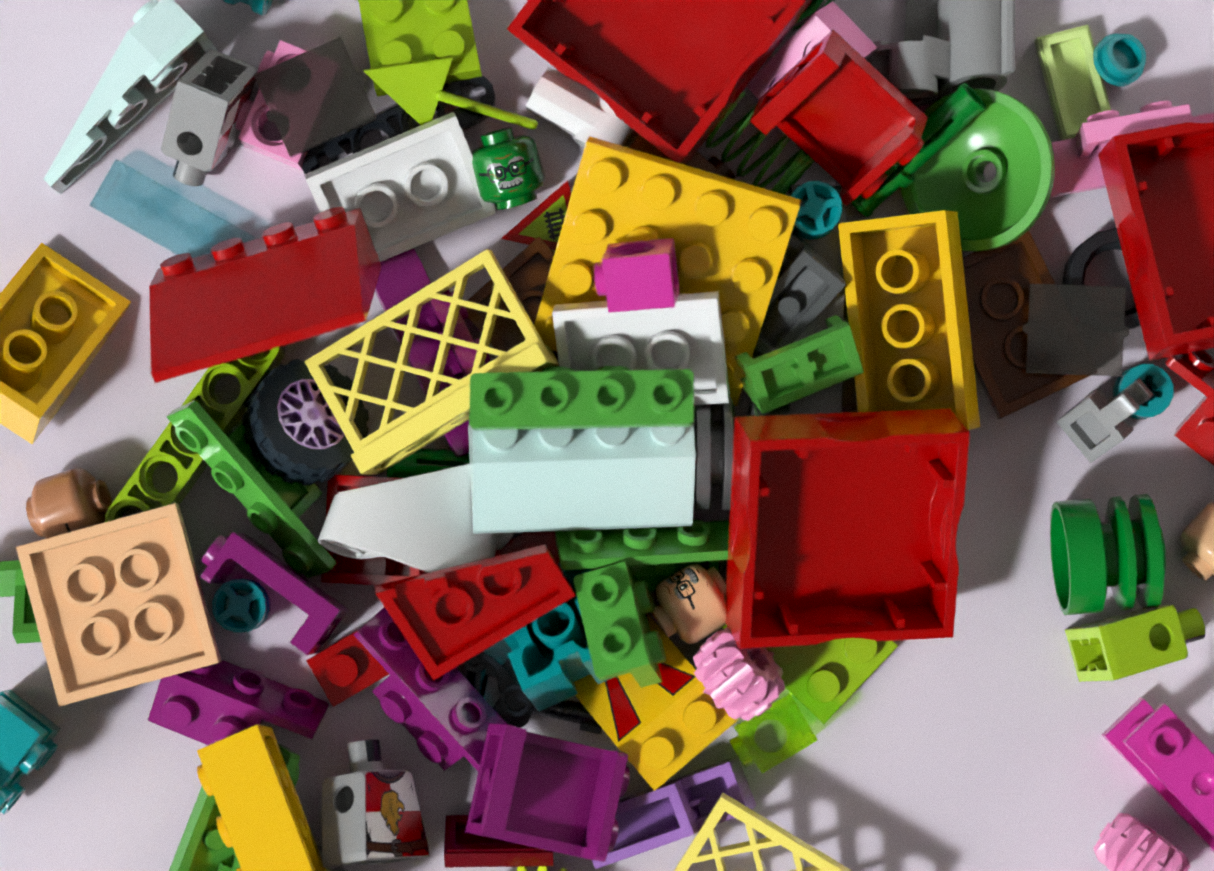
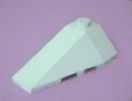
M150 0L134 15L132 20L135 24L126 32L44 177L49 186L60 194L175 91L177 81L210 49L218 51L205 32L174 0H161L160 2L158 0Z

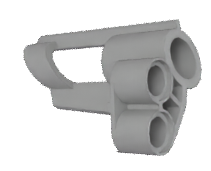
M907 0L904 41L895 43L882 40L875 41L873 43L878 48L866 60L915 106L934 103L944 96L956 92L962 83L967 84L972 89L999 91L1007 84V75L1015 72V0Z

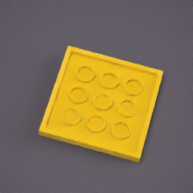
M589 136L534 326L544 344L557 352L552 316L554 306L559 304L607 301L606 295L598 296L595 263L602 262V257L608 244L674 238L680 286L679 295L719 291L730 397L733 404L737 406L743 388L741 378L746 376L742 368L737 364L735 356L747 352L751 358L753 356L801 200Z

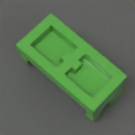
M837 315L825 319L828 329L755 359H752L747 352L735 356L737 364L742 368L746 376L741 378L744 391L762 414L864 373L850 325L846 321L843 322Z

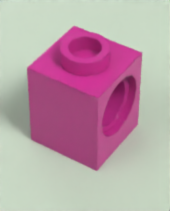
M674 238L607 245L602 262L595 263V285L598 296L606 295L608 313L673 308L676 306L680 286Z

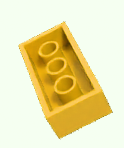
M943 210L838 223L843 276L846 282L845 294L848 323L864 372L854 376L858 412L951 409L968 430L979 428L980 417L958 212Z

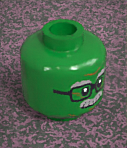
M511 127L481 135L483 146L474 149L471 153L473 156V170L482 200L488 203H495L496 210H503L537 199L536 190L544 184L545 174L534 139L526 135L514 136Z

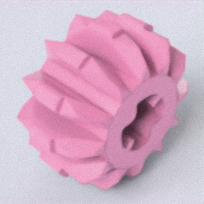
M728 627L714 633L693 656L694 664L697 668L694 673L696 678L703 683L705 687L704 693L712 697L716 708L723 707L733 719L740 717L749 721L756 715H762L772 707V703L785 690L784 681L781 678L783 671L773 659L774 653L769 652L765 647L739 649Z
M1119 813L1112 823L1108 822L1099 835L1100 839L1093 848L1098 861L1104 864L1110 871H1188L1191 867L1188 858L1183 852L1167 841L1162 835L1130 814Z

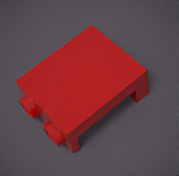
M832 29L759 99L750 122L765 136L775 126L782 130L841 185L842 189L839 196L842 203L848 206L859 195L867 199L874 194L887 177L885 172L896 162L904 166L917 155L924 145V140L921 139L928 117Z

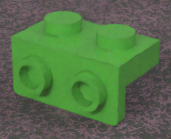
M625 561L576 575L574 577V585L596 677L599 680H606L631 673L641 688L662 682L658 664L666 662V654L658 630L650 632L646 613L654 611V604L647 581L645 579L638 581Z

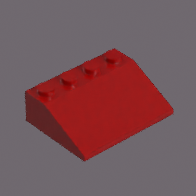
M343 207L327 209L313 217L314 222L293 227L291 222L281 223L262 232V237L243 243L241 238H232L214 245L210 249L211 253L192 258L190 253H182L160 263V268L156 271L149 285L151 375L154 383L367 321L382 266L361 208L345 212Z

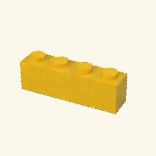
M255 725L197 750L202 763L197 766V774L208 796L214 795L221 816L216 818L217 828L224 844L228 848H234L240 864L236 871H326L272 727Z

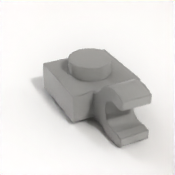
M1140 378L1111 400L1099 388L1066 412L1057 421V424L1088 461L1092 463L1134 431V428L1126 418L1136 412L1142 403L1153 396V393Z

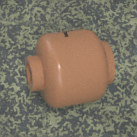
M76 467L45 477L35 483L32 495L26 501L27 517L31 527L38 536L50 538L105 523L106 511H108L112 504V499L104 481L96 480L89 471Z

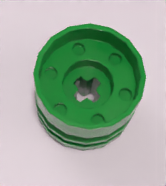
M1148 494L1133 495L1130 498L1128 509L1121 496L1111 497L1108 501L1105 522H1101L1095 503L1091 499L1056 501L1053 503L1050 514V553L1056 596L1064 615L1100 613L1104 609L1107 587H1111L1115 601L1121 611L1132 609L1136 597L1143 609L1157 608L1161 605L1164 593L1166 550L1157 511L1152 498Z

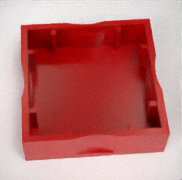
M528 0L507 30L567 78L573 79L594 91L610 106L620 120L672 161L687 164L813 0Z
M1185 122L1113 136L1098 154L1149 361L1214 348V122Z
M951 409L735 417L726 581L727 616L725 623L739 649L817 645L822 642L843 638H863L875 641L953 638L959 574L956 535L965 501L970 431Z

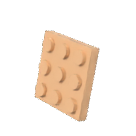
M179 503L16 547L59 707L222 662Z

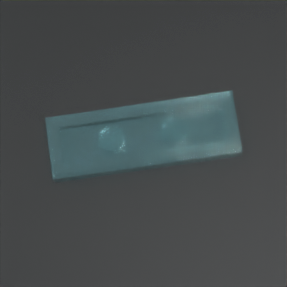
M115 159L89 205L176 255L190 253L191 257L195 258L211 253L210 249L214 245L228 239L241 238L243 243L257 239L255 236Z

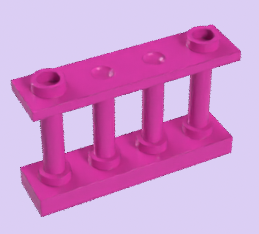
M1139 698L1101 735L1214 853V754L1165 703H1162L1154 710L1145 699Z

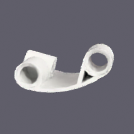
M469 463L338 492L333 498L319 535L318 543L327 550L352 559L387 557L429 573L494 557L496 551L502 549L515 532L473 534Z

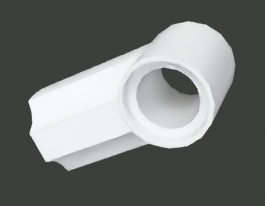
M550 67L540 77L526 104L527 110L574 136L573 140L583 148H585L589 136L624 146L633 131L631 127L616 116L610 106L599 95Z

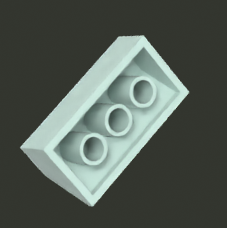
M470 424L468 425L473 534L692 526L696 460L694 425L690 427L474 430Z

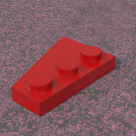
M546 545L375 585L376 595L433 680L576 596L573 587Z

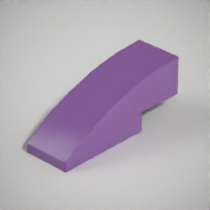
M738 755L669 780L655 791L649 788L619 800L615 816L619 828L616 844L612 851L608 852L605 862L592 860L595 869L696 834L722 792L753 810L757 805ZM724 812L717 824L734 819L735 817Z

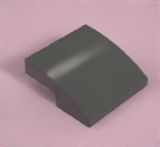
M793 229L755 347L763 355L793 343L846 286L844 279Z

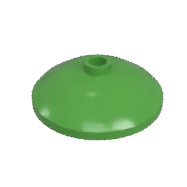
M973 89L984 101L986 109L972 119L947 145L942 147L913 174L915 181L907 188L901 186L900 188L910 215L943 210L958 212L962 250L988 251L1003 247L1017 240L1040 218L1053 189L1055 159L1052 143L1044 125L1028 106L1006 93L989 89ZM953 93L934 102L923 113L929 117ZM992 162L996 168V175L988 182L984 177V169L987 164Z

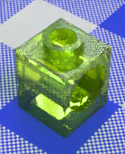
M787 691L779 695L778 699L772 703V707L762 715H756L749 721L741 718L732 726L737 736L729 740L744 767L747 768L755 763L761 774L818 741L791 694ZM766 720H776L781 723L784 729L783 742L772 750H764L758 747L755 742L756 728Z

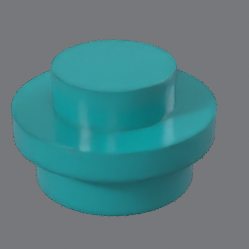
M1110 34L1096 45L1093 53L1094 66L1098 74L1106 82L1114 86H1127L1135 82L1142 75L1146 63V51L1142 43L1130 34Z

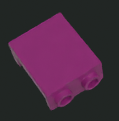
M232 532L227 537L218 536L201 560V562L207 565L201 578L208 583H223L236 565L240 564L308 614V618L289 642L306 655L315 654L320 651L350 610L245 533Z
M489 724L465 832L579 858L605 862L608 852L612 851L618 837L619 828L615 816L619 798L624 796L629 785L630 770L626 766L628 754L540 735L511 725Z

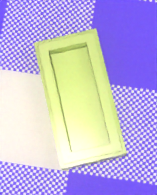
M1089 25L1037 37L1034 40L1060 140L1075 138L1082 123H1086L1089 116L1111 110L1103 78L1098 74L1094 66L1093 53L1095 48Z

